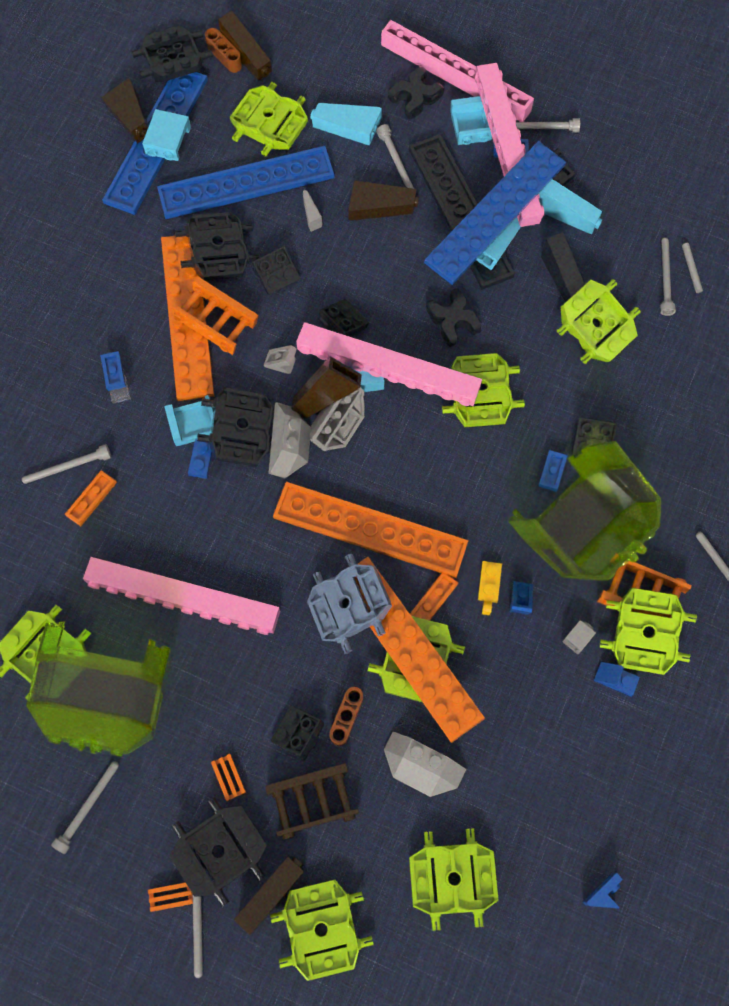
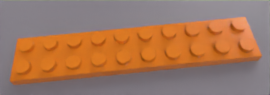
M161 237L177 400L205 398L206 395L215 397L208 339L184 323L177 322L171 316L172 306L175 304L182 308L194 293L192 290L193 280L197 276L200 277L192 267L181 268L180 261L191 260L188 237ZM199 297L188 311L195 318L205 308L204 297Z
M289 482L285 483L273 515L274 519L439 573H445L457 578L468 543L466 539Z
M369 557L358 563V565L375 566ZM378 571L392 607L381 622L386 634L378 636L375 627L370 626V628L452 743L483 721L485 717ZM356 576V577L354 578L355 581H356V584H357V586L359 587V591H360L361 596H362V598H363V600H364V603L366 604V607H367L368 612H371L370 607H369V605H368V603H367V600H366V598H365V596H364V593H363V591H362V588H361V586H360V584H359V581H358V579H357V576Z

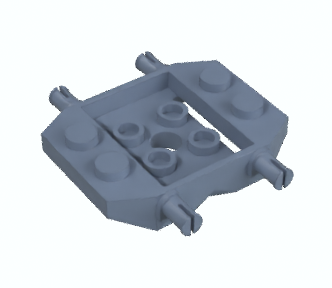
M353 554L345 556L349 567L342 570L337 576L323 580L321 572L313 574L317 585L312 587L307 600L322 641L341 643L344 654L352 652L348 638L370 626L375 627L378 636L386 634L381 622L392 607L376 566L358 565ZM356 576L371 612H368L366 604L364 603V600L361 596L359 587L357 586L356 581L354 579ZM344 598L349 599V605L347 608H343L342 601Z

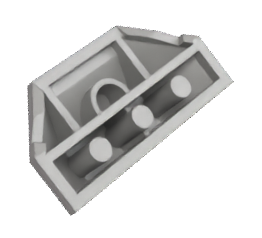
M360 387L353 393L322 409L311 425L310 440L323 451L346 447L364 419V390Z
M278 402L275 403L268 474L286 478L308 463L311 427L297 412L291 409V406Z
M392 732L384 748L393 778L429 797L457 789L466 771L464 767L449 757L396 732Z

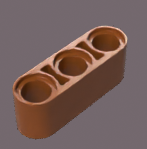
M207 29L205 32L207 48L211 50L212 54L230 72H239L242 68L240 52L218 29Z
M350 687L344 695L329 734L334 745H344L350 736L363 703V692L358 687ZM351 693H357L360 699L357 702H351L348 697ZM346 711L352 714V719L347 722L341 719L342 713ZM338 730L343 731L345 734L344 739L341 741L333 738V734Z

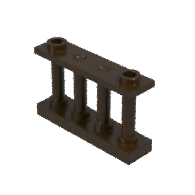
M346 763L265 786L267 795H272L276 800L283 828L282 831L276 832L278 837L282 836L284 840L295 837L294 832L343 819L344 822L356 819L355 815L359 814L358 809H351L343 779L345 778L344 774L348 773ZM333 778V781H336L344 812L331 816L323 785L325 779ZM311 783L316 787L324 818L311 822L303 791L305 789L304 785ZM290 789L296 793L303 825L292 828L283 797L285 795L284 791Z

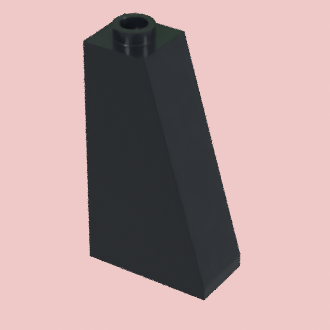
M563 232L547 238L541 258L566 302L585 284Z

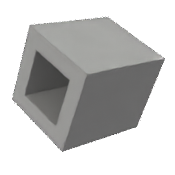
M580 620L562 642L576 654H579L596 632L593 631V627L589 623Z

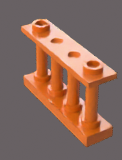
M197 276L193 280L192 290L194 293L182 308L174 304L171 316L177 322L184 323L218 345L224 352H229L233 355L236 349L235 339L245 326L254 328L257 324L258 315ZM199 297H204L209 303L199 316L195 318L188 311ZM218 306L225 312L211 328L203 323V321L214 307ZM233 316L240 322L228 338L219 333V330L229 317Z
M616 555L612 564L618 567L609 590L602 591L597 602L606 605L607 600L619 602L623 599L618 596L617 590L625 569L636 573L632 588L640 589L642 580L646 577L655 581L652 591L660 592L663 584L673 588L672 594L677 595L678 599L681 592H688L692 585L687 584L684 579L672 578L635 563L627 556ZM633 608L631 609L632 612H639L671 618L672 616L670 614H661L657 612Z

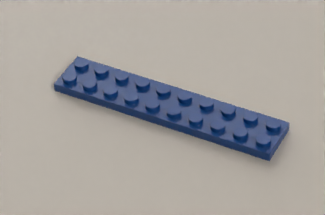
M194 72L168 80L147 118L148 125H150L155 109L189 116L208 81L207 75ZM143 140L138 144L134 141L102 199L104 204L134 215L137 213L165 161V158L152 157L146 154L142 144Z
M538 141L430 253L424 263L453 285L565 166L566 161Z
M322 146L157 186L165 219L333 179L334 172L326 147Z

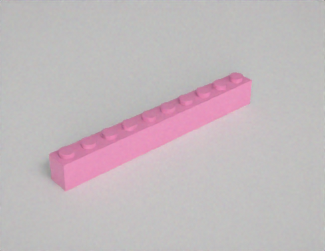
M392 20L382 30V46L423 67L425 70L474 97L480 96L474 78L476 66ZM503 81V84L507 87V98L511 100L512 114H515L517 121L524 122L532 111L534 98Z
M497 63L480 65L476 67L474 78L502 172L505 176L525 155V146L521 143V133L516 127L515 114H512L511 100L507 98V87L502 81V71L499 70ZM539 194L517 216L521 227L540 224L544 216V208L540 205Z
M305 322L296 341L297 349L303 354L316 355L322 360H327L331 356L356 371H365L374 377L381 376L387 378L390 382H399L412 389L418 388L427 394L439 395L445 400L452 399L464 406L470 405L474 407L481 387L482 379Z
M94 557L90 558L83 580L88 584L87 586L93 589H99V587L106 588V591L112 594L120 592L130 599L143 598V601L153 605L155 602L161 603L163 607L172 610L174 607L180 608L181 612L190 615L195 612L200 614L202 618L211 620L212 617L217 618L220 623L230 625L232 622L245 630L254 628L257 629L256 632L268 635V633L274 634L280 614V609L277 606Z

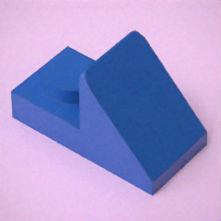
M514 581L509 612L529 615L532 612L533 584Z
M600 662L594 681L632 697L640 677L624 671V666Z
M611 873L583 903L586 906L619 908L608 894H614L621 887L619 883L623 879L618 873Z

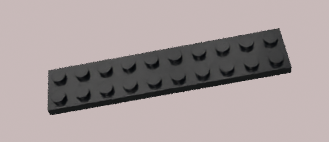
M441 134L410 145L409 151L452 232L475 208L477 202ZM504 253L492 270L477 260L470 266L481 290L514 278L515 275Z

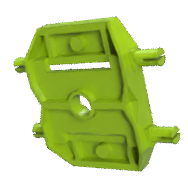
M273 82L268 87L262 85L249 89L230 116V120L237 130L232 139L238 142L242 135H246L265 144L261 151L262 155L268 156L271 149L289 150L308 123V117L302 108L306 99L299 96L298 100L295 101L288 97H281L274 91L277 85ZM289 111H292V113L289 115V117L287 118V120L285 121V123L282 125V127L280 128V130L278 131V133H277L276 135H274V133L277 131V128L280 126V124L282 123V121L286 118V116H287V114L289 113ZM268 113H272V114H273V115L270 116V117H265V116H264L265 114H268Z
M614 279L606 286L593 280L588 281L561 306V322L563 325L557 329V333L562 336L568 330L571 335L579 340L586 352L580 358L581 361L584 360V364L591 358L604 362L611 361L638 336L634 318L640 314V310L635 307L630 313L626 312L610 292L617 286V282ZM597 298L599 299V300H598L596 303H594L583 315H581V316L575 321V319H576L584 310H586ZM594 318H596V319L599 320V322H600L599 327H595V326H594V324H593V319H594ZM618 324L620 325L607 339H605L598 347H596V344L600 340H602L615 326H617Z
M497 353L456 357L451 367L452 370L482 379L481 384H485L487 387L483 391L479 390L475 404L502 402V404L465 407L454 400L453 405L442 406L443 414L454 413L464 427L505 424L511 409L524 408V399L513 401L509 387V374H519V366L508 367L507 362Z
M631 587L621 601H606V608L618 610L619 616L615 641L601 639L600 643L602 644L599 647L614 651L618 665L624 666L627 669L665 675L677 660L690 662V654L678 652L679 635L682 622L696 623V619L693 618H697V614L685 613L677 595ZM633 608L663 614H670L672 616L671 618L639 612H632L631 609ZM645 627H653V636H644L643 630ZM627 645V646H632V647H638V648H644V649L662 651V652H666V654H664V653H658V652H652V651H646V650H640V649H634V648H628V647H625V646Z
M56 604L47 614L28 611L0 642V652L4 660L3 665L0 667V677L2 678L9 669H14L33 685V689L24 697L30 703L39 693L59 696L89 661L84 641L91 633L84 629L78 637H72L55 622L54 618L62 610ZM43 626L46 627L42 631V633L38 635L34 642L24 651V653L19 658H17L16 656L24 649V647L32 640V638L40 631V629ZM49 649L50 656L47 659H42V651Z
M412 616L430 643L440 645V648H434L446 664L451 651L463 655L465 646L452 643L448 625ZM388 652L384 666L369 664L368 672L377 673L381 676L385 693L422 702L405 676L401 675L402 672Z
M474 828L465 829L467 842L464 845L435 847L433 845V832H429V840L428 832H424V848L409 857L413 907L430 915L432 931H436V924L437 930H441V914L473 912L475 927H479V925L484 927L482 913L499 901L494 851L475 841ZM470 855H472L476 900H474ZM431 858H434L438 903H434ZM452 872H456L460 876V882L455 886L451 885L448 881V876Z
M336 880L289 891L284 910L270 914V918L279 916L278 918L271 919V923L282 920L286 921L290 937L292 955L279 958V963H282L280 968L293 965L307 981L353 970L359 950L363 947L374 945L373 941H370L372 936L361 939L356 937L350 905H352L351 903L364 901L363 897L355 898L362 896V891L349 895ZM338 902V906L296 915V912ZM323 923L327 926L328 931L325 936H318L316 934L315 927L317 924ZM347 944V947H343V948H339V949H335V950H331V951H327V952H323V953H319V954H315V955H311V956H307V957H305V955H304V954H308V953H312V952H316V951H320V950H324V949H328V948H332V947H336V946H340V945Z

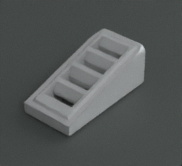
M304 190L303 200L310 231H314L322 227V216L308 191Z

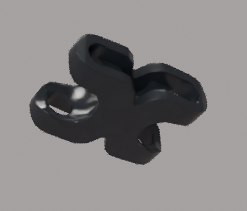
M419 67L410 73V82L405 80L399 81L388 92L387 98L392 103H397L401 100L409 102L405 108V115L409 119H413L422 112V104L432 105L444 93L445 88L438 82L431 86L423 84L427 78V71L423 67Z
M458 288L451 290L450 301L452 305L448 307L440 306L435 300L426 302V310L433 323L442 325L441 336L449 347L456 344L457 334L455 330L457 328H466L472 335L481 332V324L472 310H465L466 299Z

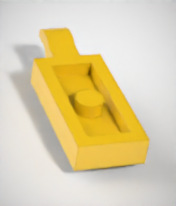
M482 561L478 600L483 601V615H490L492 602H498L502 563Z

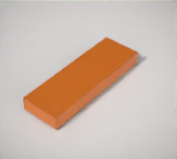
M101 470L67 510L65 516L81 527L115 486L116 480Z
M441 573L411 611L410 615L430 621L456 588L458 582L448 574Z

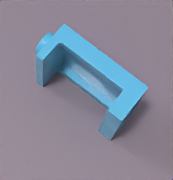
M480 96L451 100L450 112L458 145L486 142L492 139Z
M155 109L142 143L145 153L152 157L157 156L167 160L178 161V151L185 132L189 133L191 129L189 116Z
M201 401L174 409L172 404L164 406L176 447L195 442L198 433L205 435L211 433L214 411L212 407L201 406Z

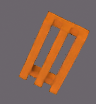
M231 754L211 762L226 801L246 793ZM227 760L229 761V764L239 786L240 791L236 792V789L226 767L225 761ZM218 764H221L222 769L232 791L231 795H229L227 791V788L217 766Z
M186 883L148 890L150 912L193 904V894ZM187 887L186 892L154 898V893ZM188 896L186 901L155 906V902Z

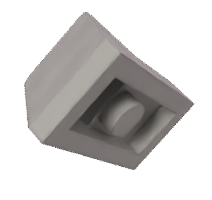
M290 345L269 350L263 366L290 374L296 360L295 353L297 348Z

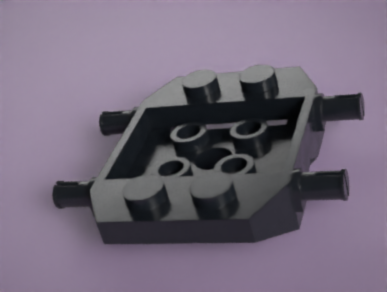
M176 26L146 35L141 49L131 51L133 58L143 55L150 67L149 69L139 71L141 78L152 76L155 82H165L200 71L203 68V60L213 57L211 50L201 53L195 45V39L204 37L202 30L192 33L182 26Z
M231 212L191 215L185 229L174 230L175 238L188 237L191 260L180 261L181 268H194L203 280L243 277L247 263L259 259V253L248 255L243 240V231H253L252 223L242 224L240 218ZM217 239L220 240L222 244L216 245L213 243V241ZM238 256V258L203 261L205 258Z
M225 387L214 400L202 398L201 406L212 407L214 411L211 433L209 435L198 433L197 441L209 444L215 460L257 467L265 454L271 452L269 429L271 419H274V411L266 395ZM242 420L247 424V427L240 428L237 422ZM221 438L256 443L258 446L223 441Z
M214 797L212 801L210 799L207 802L214 811V815L188 833L185 832L179 821L176 822V825L171 826L178 836V841L169 857L194 897L216 896L221 907H223L225 903L230 902L225 896L223 888L248 870L253 872L257 881L261 880V877L264 878L266 876L259 867L258 862L267 845L242 806L223 808ZM226 822L227 826L229 827V829L235 836L236 840L242 847L243 851L247 855L246 859L243 857L242 853L240 852V850L238 849L235 842L233 841V839L231 838V836L229 835V833L227 832L226 828L222 823ZM190 845L193 846L198 856L204 863L205 867L209 871L210 875L214 879L213 882L210 880L209 876L207 875L199 860L195 856L194 852L190 848ZM221 846L224 849V855L221 858L213 856L212 850L214 847Z

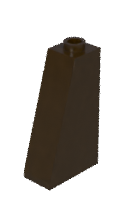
M231 10L218 19L220 32L240 52L241 63L258 80H261L272 72L271 60Z
M128 78L101 98L108 110L138 144L145 138L149 125L138 93Z
M354 180L348 218L353 221L413 214L414 207H418L419 197L416 196V189Z
M330 356L293 396L291 409L307 418L358 390L361 387L362 374Z
M295 856L293 859L287 857L236 916L234 921L249 935L253 934L305 872L302 869L304 864Z

